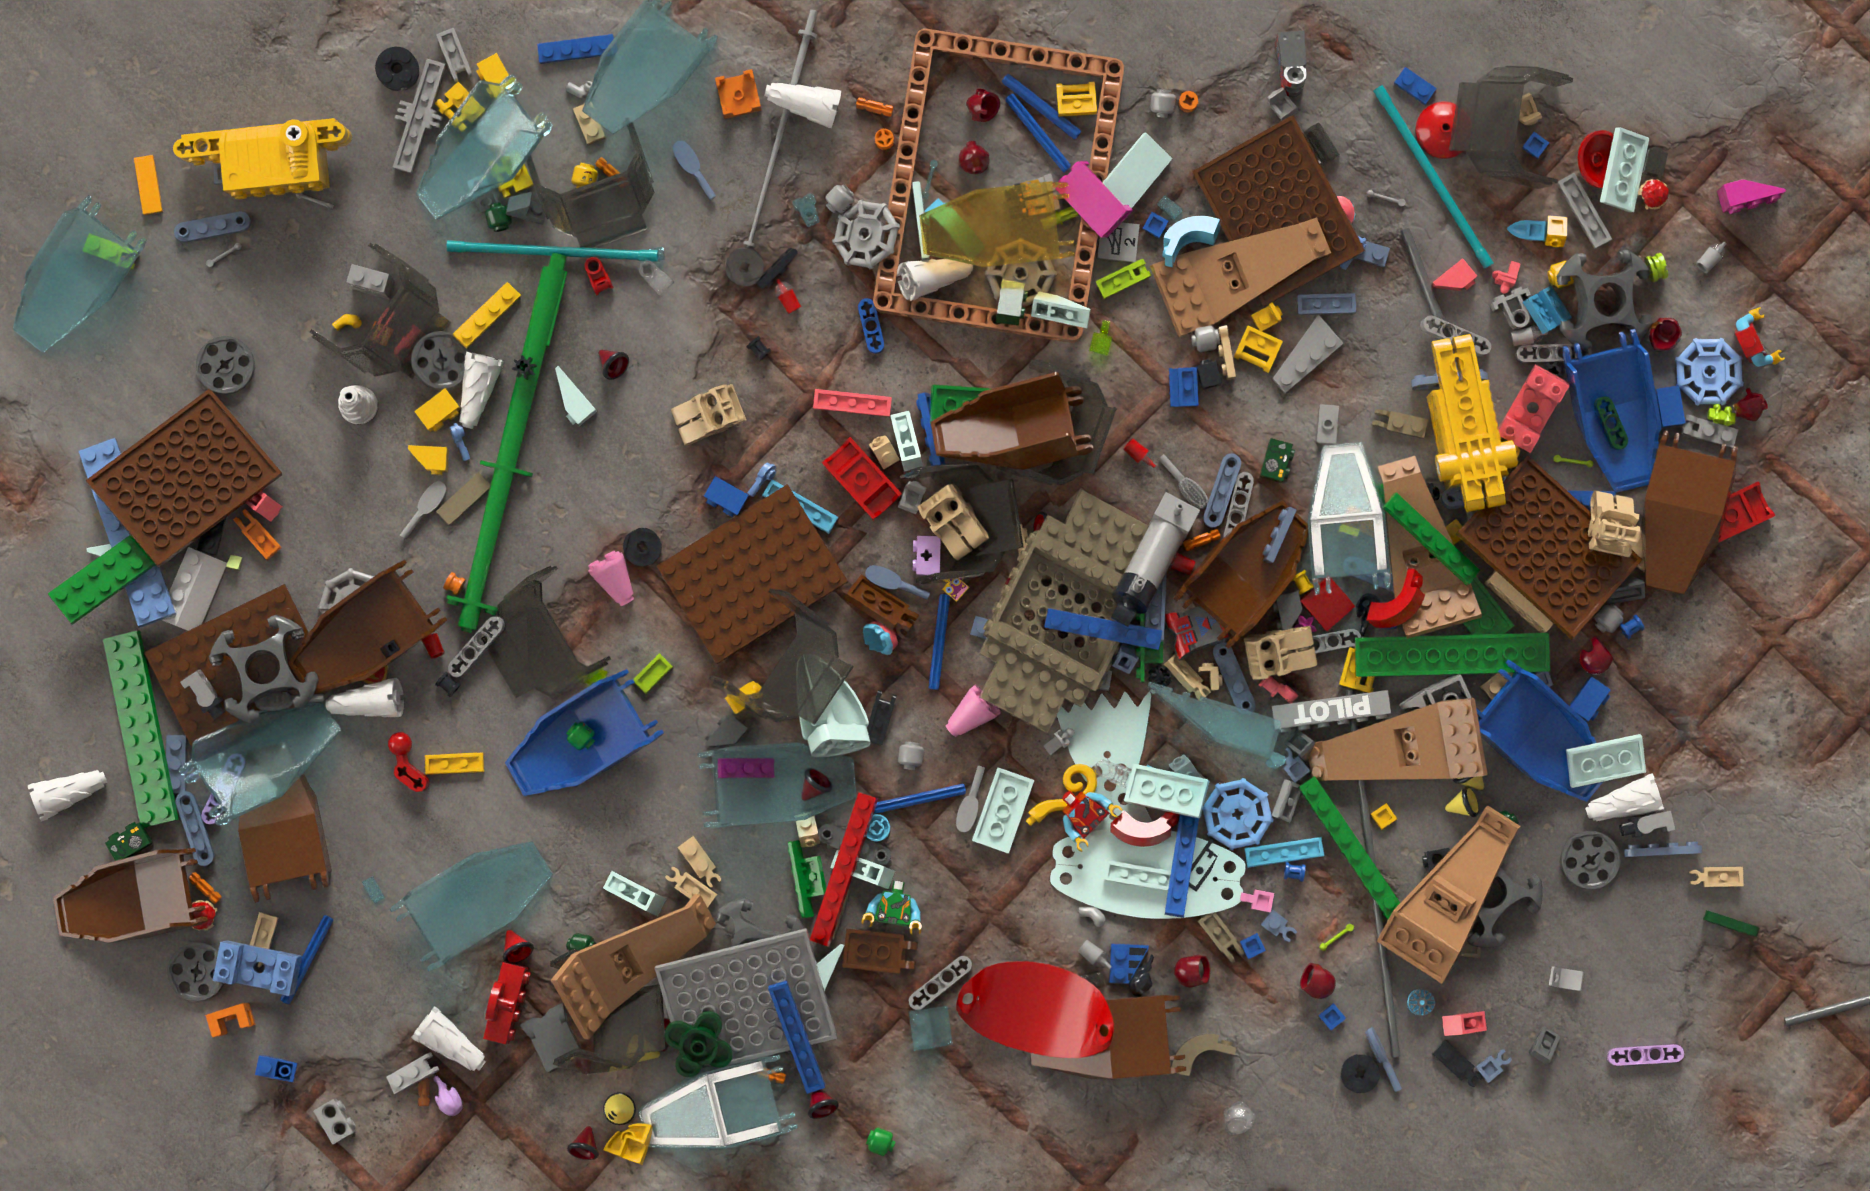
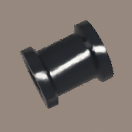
M760 336L753 339L746 346L747 349H751L757 356L758 362L763 360L772 351L770 348L767 349L760 341Z
M447 672L435 684L437 687L440 686L445 690L449 697L461 686L459 682L456 683L452 680Z

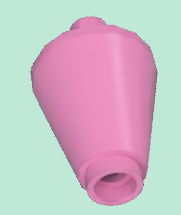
M612 551L605 555L606 559L599 562L597 560L589 564L588 571L615 602L623 606L634 599L632 596L633 590L622 552Z
M976 684L969 689L946 725L948 731L955 737L996 718L1001 713L998 707L979 698L982 690Z

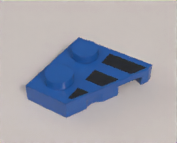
M1111 944L1110 965L1112 967L1110 968L1109 983L1129 984L1130 979L1135 974L1149 949V945Z

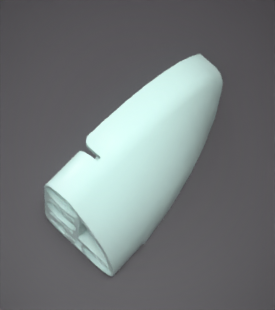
M803 655L797 664V698L803 739L808 740L811 756H837L868 747L871 744L867 731L869 721L854 691L839 673L815 655Z

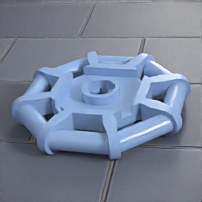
M1695 338L1675 358L1677 369L1676 386L1679 385L1680 389L1697 406L1700 404L1725 405L1726 401L1744 385L1742 381L1743 357L1738 355L1723 338ZM1702 347H1715V351L1704 352ZM1721 349L1731 358L1729 361L1721 356ZM1696 350L1699 355L1691 362L1687 358ZM1734 364V377L1730 376L1729 365ZM1684 365L1690 367V378L1685 379ZM1708 366L1711 367V370L1715 371V373L1711 374V377L1705 373ZM1727 381L1732 383V385L1723 393L1721 387ZM1692 382L1695 387L1700 389L1699 393L1696 394L1687 384ZM1705 391H1716L1717 396L1703 397Z
M1245 778L1223 784L1217 783L1202 809L1208 831L1206 834L1227 846L1229 850L1260 844L1259 841L1271 822L1273 823L1274 821L1267 798L1268 793L1258 789L1246 781ZM1239 788V794L1227 796L1225 792ZM1246 789L1257 796V798L1252 801L1243 795L1244 790ZM1219 795L1223 797L1221 805L1218 808L1212 807ZM1261 802L1264 816H1258L1255 804ZM1235 809H1238L1239 811L1243 812V815L1240 816V820H1237L1236 817H1232V813L1235 812ZM1212 813H1217L1219 825L1215 827ZM1257 820L1263 821L1254 834L1251 829ZM1221 828L1227 830L1232 834L1231 838H1227L1218 831ZM1247 832L1249 838L1236 840V834Z

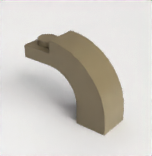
M1217 1034L1197 1035L1188 1039L1179 1047L1175 1055H1185V1059L1172 1060L1171 1068L1186 1066V1071L1178 1072L1177 1074L1190 1076L1193 1061L1200 1053L1207 1050H1216L1235 1055L1236 1047L1232 1046L1233 1042L1221 1040V1043H1218L1219 1035Z

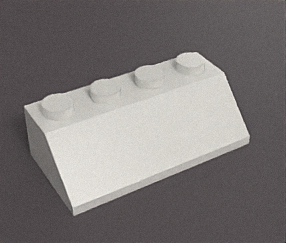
M188 547L169 591L176 615L165 618L163 621L187 631L203 624L227 563Z

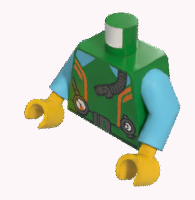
M893 880L892 892L883 891V893L877 894L869 903L861 921L863 924L865 920H869L871 922L869 927H872L874 921L908 926L910 927L911 934L914 928L919 929V934L921 933L920 910L916 900L911 898V895L903 894L905 882Z

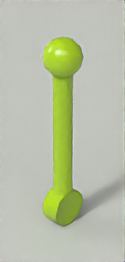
M1555 455L1553 458L1555 463L1562 461L1586 465L1589 468L1594 465L1592 460L1561 458L1560 455Z
M1347 924L1343 931L1328 942L1320 944V950L1325 951L1327 946L1346 932L1353 931L1354 926Z

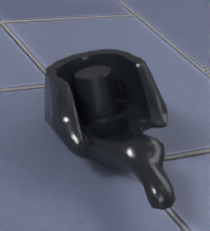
M1366 593L1362 595L1356 604L1357 617L1360 618L1362 616L1360 629L1362 637L1369 625L1367 616L1371 602L1380 603V599L1375 594Z
M1152 954L1148 963L1137 969L1129 981V989L1137 997L1142 996L1152 987V980L1148 973L1152 969L1151 964L1154 960Z

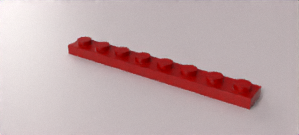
M858 792L810 941L830 946L878 798Z

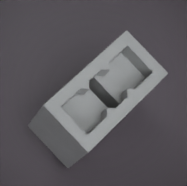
M336 1098L313 1111L332 1144H336L356 1132L354 1130L356 1127L351 1117L347 1118L344 1112L346 1108L341 1100L338 1101ZM329 1106L334 1107L336 1110L334 1117L327 1115V1108ZM339 1123L344 1124L346 1127L344 1134H339L336 1130Z

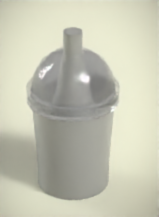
M1726 243L1710 245L1696 262L1697 267L1702 272L1708 273L1719 261L1724 259L1726 253L1724 246Z
M1533 325L1528 328L1511 331L1513 347L1529 344L1536 345L1543 339V335H1547L1548 332L1542 334L1539 327Z
M1086 940L1078 950L1094 968L1102 969L1107 967L1110 969L1112 967L1108 964L1109 957L1106 954L1107 952L1101 950L1089 940Z

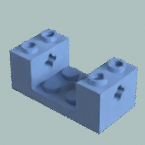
M227 940L222 941L219 946L213 981L227 984L239 983L269 989L272 993L290 996L295 994L302 955ZM257 962H262L265 965L264 972L258 973L255 970Z

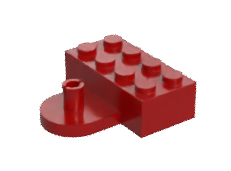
M502 962L498 981L493 985L487 1005L485 1020L488 1021L483 1039L502 1044H510V1041H514L516 1035L514 1025L515 1022H519L521 1010H518L519 1005L524 1002L526 991H523L524 985L529 983L531 972H528V967Z

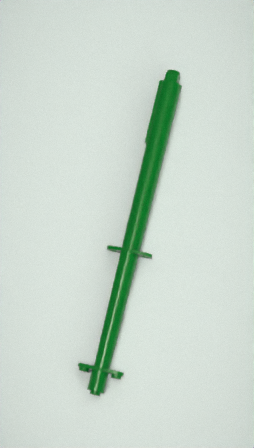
M552 253L549 266L542 267L522 355L525 356L526 360L531 357L533 358L531 363L537 365L533 370L535 375H529L528 380L524 378V375L520 378L516 377L496 463L480 460V465L494 468V473L464 599L449 595L446 597L448 604L458 606L459 603H463L457 625L461 627L460 631L472 633V630L477 629L482 608L485 609V613L496 615L500 609L480 602L513 475L533 476V473L519 470L515 467L546 347L548 348L567 276V271H564L567 258L565 255ZM524 364V367L521 369L525 371V368L528 367V365Z

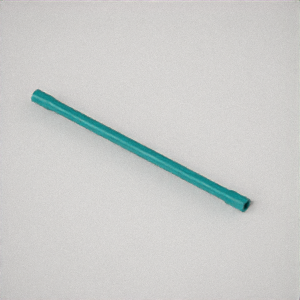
M1381 85L1373 90L1471 245L1483 268L1486 269L1494 264L1396 109L1384 86Z
M447 240V252L551 256L552 253H557L567 257H596L658 262V250H619Z

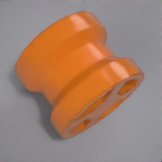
M1192 91L1182 93L1178 102L1179 108L1186 113L1194 111L1198 104L1197 95Z
M888 129L878 130L875 134L876 146L881 150H888L893 146V133Z
M451 572L443 589L446 591L450 590L455 596H458L466 579L463 577L459 578L455 573Z

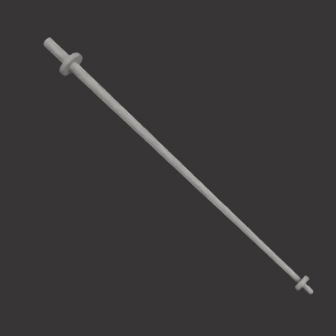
M810 10L805 30L798 31V34L803 36L790 85H797L810 39L817 38V34L812 32L818 13L816 10ZM785 108L783 109L749 240L744 241L743 244L747 248L755 247L752 240L790 111Z

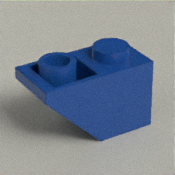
M259 1055L255 1075L294 1082L298 1063Z

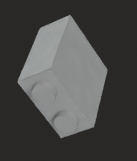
M352 264L346 283L353 290L390 300L395 281L387 273Z

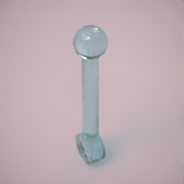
M936 160L930 162L931 169L925 191L922 192L923 198L929 197L928 190L933 172L938 165Z

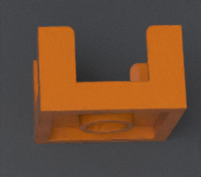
M752 69L743 71V75L725 79L724 76L715 78L724 119L762 111Z
M242 1003L205 1015L212 1038L226 1035L228 1032L225 1022L236 1019V1016L240 1028L256 1025L250 1003Z

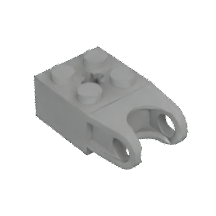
M1454 674L1420 690L1400 703L1399 706L1401 709L1422 708L1440 701H1446L1447 696H1453L1454 698L1451 700L1468 699L1471 696L1462 675Z

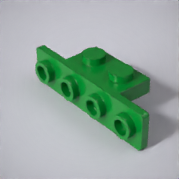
M1136 613V621H1140V626L1143 627L1145 626L1144 614ZM1160 642L1159 650L1142 646L1136 648V656L1140 659V667H1136V679H1140V683L1145 682L1144 664H1163V642Z
M800 840L789 841L788 854L791 857V871L795 879V892L798 895V909L802 918L813 917L811 897L825 895L827 889L821 856L804 859Z

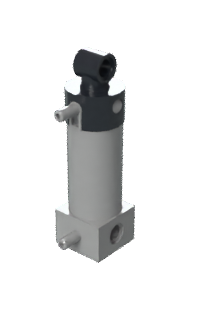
M1165 492L1148 525L1146 533L1125 573L1122 574L1116 589L1112 593L1113 599L1118 603L1111 616L1113 620L1128 627L1135 613L1144 614L1148 611L1149 605L1153 601L1157 589L1179 547L1191 529L1200 511L1199 509Z

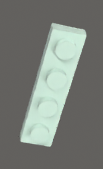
M1107 860L1104 880L1168 891L1171 871Z

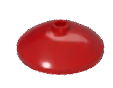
M1437 102L1425 108L1419 115L1415 126V134L1418 144L1427 154L1439 159H1449L1458 156L1468 147L1473 135V125L1468 113L1459 105L1451 102ZM1448 125L1449 130H1443L1442 126Z
M1606 130L1594 131L1588 134L1582 141L1578 151L1580 173L1588 184L1596 188H1603L1614 137L1613 133Z

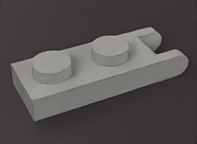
M451 28L436 34L454 81L458 82L456 74L467 70L469 77L473 76L455 29Z
M431 1052L387 1076L394 1094L401 1093L439 1071L438 1066L431 1069L427 1062L428 1059L433 1057Z

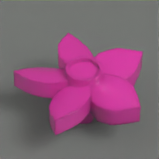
M1299 615V624H1297L1294 628L1310 626L1312 632L1317 631L1316 628L1313 625H1311L1313 623L1314 617H1309L1308 619H1305L1303 616Z

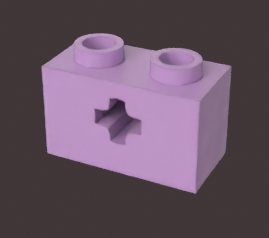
M917 536V540H913V552H917V560H913V571H916V576L940 577L941 539L937 536ZM925 551H929V555H932L928 561L921 557V555L925 554Z

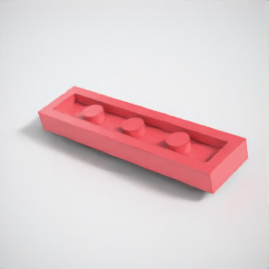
M815 389L813 409L890 417L892 397Z

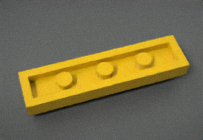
M507 282L453 333V336L467 349L521 297V294Z

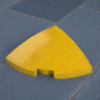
M642 1123L629 1125V1129L622 1133L617 1131L608 1140L603 1149L613 1155L643 1165L653 1126Z

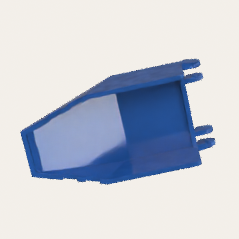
M1635 329L1630 330L1633 344L1627 345L1624 332H1620L1619 338L1622 347L1583 357L1579 343L1574 344L1576 359L1571 360L1569 348L1567 346L1563 347V360L1567 380L1570 385L1569 391L1575 419L1588 448L1616 493L1649 485L1656 451L1659 446V431H1661L1662 426L1649 354L1641 346ZM1599 397H1609L1614 403L1628 437V444L1623 449H1613L1607 440L1594 409V402ZM1601 401L1602 404L1599 406L1601 409L1604 408L1606 411L1605 406H1607L1608 404L1607 402ZM1606 411V414H1603V417L1608 414H1612V412ZM1610 417L1607 419L1606 424L1612 429L1615 427L1616 421ZM1619 429L1616 430V431L1610 432V434H1615L1616 437H1617L1616 432H1619ZM1617 437L1615 444L1621 445L1622 437Z
M1507 660V666L1514 670L1515 673L1510 676L1505 670L1500 669L1498 672L1508 680L1483 712L1476 708L1477 715L1479 716L1481 738L1507 762L1534 781L1587 802L1603 782L1572 788L1570 786L1566 749L1597 743L1588 729L1587 722L1538 676Z
M627 669L598 680L536 721L531 731L526 734L524 740L505 762L524 796L580 785L611 769L664 734L663 730H658L651 736L648 734L647 730L656 726L657 720L644 726L625 694L624 689L635 683L632 679L620 685L618 679L625 677L629 673ZM575 722H584L594 730L595 735L593 739L595 742L589 749L584 747L582 750H577L567 741L568 735L566 732Z

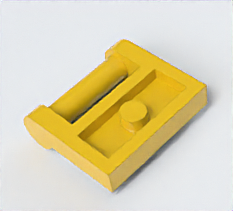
M1095 81L1089 82V84H1056L1059 117L1097 114ZM1089 91V94L1063 96V93Z
M1247 326L1234 358L1238 360L1241 358L1263 368V371L1269 373L1283 341L1251 326ZM1246 346L1268 356V361H1263L1244 352V347Z
M1349 647L1339 685L1364 693L1373 692L1374 688L1372 686L1375 676L1367 677L1365 686L1360 684L1361 677H1356L1355 649Z

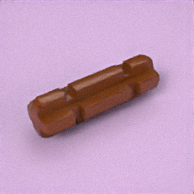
M428 1077L418 1082V1095H420L418 1106L430 1105V1098H428V1095H430V1079Z

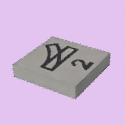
M1122 222L1108 238L1099 237L1097 259L1127 263L1136 262L1140 224Z

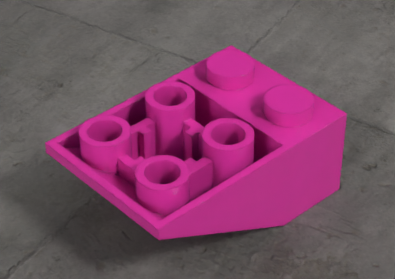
M1743 179L1724 184L1717 190L1723 213L1729 212V214L1738 213L1744 207L1748 209L1759 207V204L1766 202V205L1775 203L1786 192L1784 188Z

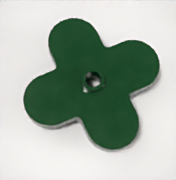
M712 1011L701 1013L694 1025H689L683 1021H673L666 1027L665 1040L667 1044L680 1051L675 1062L676 1070L680 1075L694 1077L705 1064L716 1068H723L731 1062L733 1056L732 1047L727 1042L718 1038L722 1029V1020L717 1013Z

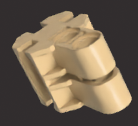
M733 384L714 387L709 392L694 396L691 400L671 409L677 426L690 422L678 429L685 446L711 435L724 432L729 427L737 426L746 421Z
M952 483L920 504L918 510L923 519H927L930 523L932 532L942 540L951 555L958 561L972 551L971 546L973 548L978 547L988 540L989 536L976 518L971 505L963 499L960 489ZM952 500L958 504L956 511L950 507ZM937 511L941 512L943 516L940 522L935 518Z
M1595 490L1590 501L1591 521L1588 537L1592 536V539L1589 543V549L1630 557L1632 553L1631 545L1634 547L1637 545L1640 535V526L1636 527L1639 521V514L1634 513L1633 499L1619 495L1613 496L1610 493Z
M1310 626L1283 631L1272 630L1267 631V634H1252L1244 637L1250 675L1253 679H1266L1268 676L1276 674L1281 676L1291 671L1317 665L1315 648L1308 647L1314 644ZM1269 641L1270 647L1266 650L1261 649L1262 643ZM1273 660L1274 665L1271 668H1265L1264 664L1266 661Z

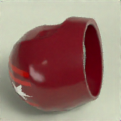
M1594 636L1591 638L1593 650L1587 652L1585 649H1582L1579 661L1584 671L1589 674L1598 675L1609 669L1614 658L1602 642Z

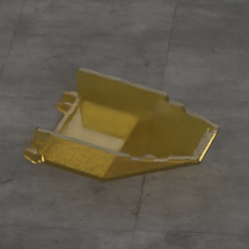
M1049 181L975 189L919 215L923 254L981 267L1057 260L1075 256V252L1072 251L1059 253V246H1070L1074 244V240L1058 242L1054 200L1069 198V194L1053 196V188H1065L1068 186V183Z

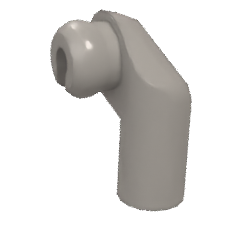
M587 81L584 85L578 87L569 82L565 91L578 98H583L594 92V84Z
M1079 907V917H1090L1097 927L1104 925L1105 916L1096 907Z

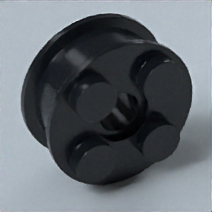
M395 46L381 52L376 60L375 72L380 82L386 88L393 91H404L412 87L417 81L419 64L409 50ZM395 65H402V70L399 73H393V67Z

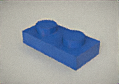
M1406 67L1394 82L1396 86L1424 105H1426L1437 89Z

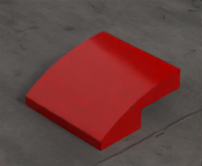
M1329 575L1300 599L1301 604L1326 632L1355 607Z

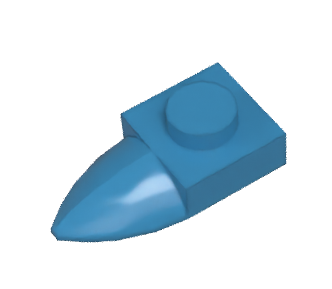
M1523 220L1513 223L1507 227V230L1521 239L1546 241L1547 222Z

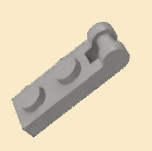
M1686 415L1685 428H1682L1681 434L1721 446L1724 443L1726 447L1731 449L1734 447L1739 429L1715 424L1692 415ZM1694 424L1698 425L1697 431L1692 430Z

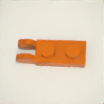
M244 509L242 511L243 515L251 523L245 526L239 518L235 517L233 520L264 558L269 560L282 547L263 525Z

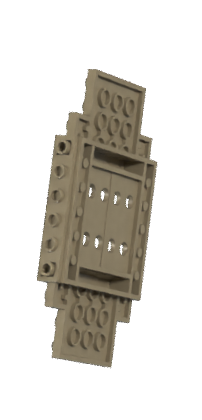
M1080 490L1065 523L1049 515L1046 516L1040 530L1029 534L1026 540L1027 546L1018 556L1017 560L1019 563L1016 568L1014 567L1009 574L1011 579L1008 585L1003 587L1000 593L1002 597L999 602L995 603L992 609L994 614L991 620L988 619L983 629L985 632L983 635L987 638L979 654L995 662V665L979 696L980 699L1048 733L1064 699L1082 707L1089 691L1100 689L1104 681L1102 677L1105 672L1109 671L1112 665L1111 659L1120 649L1119 642L1068 632L1065 639H1061L1058 636V630L1050 628L1044 630L1041 627V621L1046 619L1048 608L1115 621L1111 616L1118 603L1113 599L1112 593L1116 589L1122 574L1125 573L1149 527L1147 524L1083 490ZM1044 575L1051 578V584L1047 587L1041 583V578ZM1061 584L1066 585L1068 588V592L1064 596L1058 593V587ZM1077 593L1084 595L1085 599L1082 604H1077L1074 600ZM1094 602H1098L1101 605L1099 613H1094L1091 610V605ZM1026 610L1033 611V620L1027 621L1024 618ZM1078 636L1084 639V645L1081 648L1076 647L1074 644V640Z

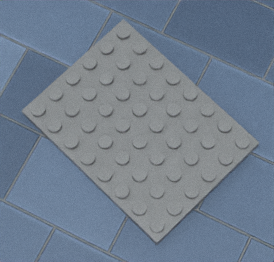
M807 928L655 966L670 1022L683 1021L689 1025H694L697 1017L706 1011L715 1012L720 1016L722 1029L718 1038L727 1042L733 1050L732 1060L728 1065L790 1050L768 990V986L786 980L810 1044L813 1045L837 1039L836 1029ZM705 1064L700 1072L716 1069V1067Z

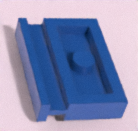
M1197 367L1169 368L1170 407L1199 406Z

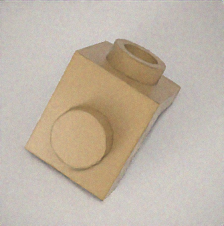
M1528 93L1512 100L1518 119L1524 125H1533L1538 122V119L1542 118L1541 113L1537 111L1532 94Z
M886 435L875 438L869 444L883 469L900 460Z
M1203 663L1202 667H1198V672H1210V691H1218L1219 686H1222V675H1219L1218 667H1214V663Z
M815 815L795 818L801 847H812L820 844Z

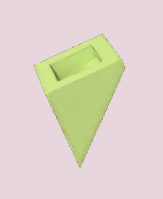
M230 555L226 567L240 570L243 557Z

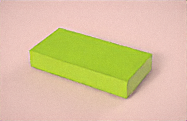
M659 653L633 680L647 694L673 666Z

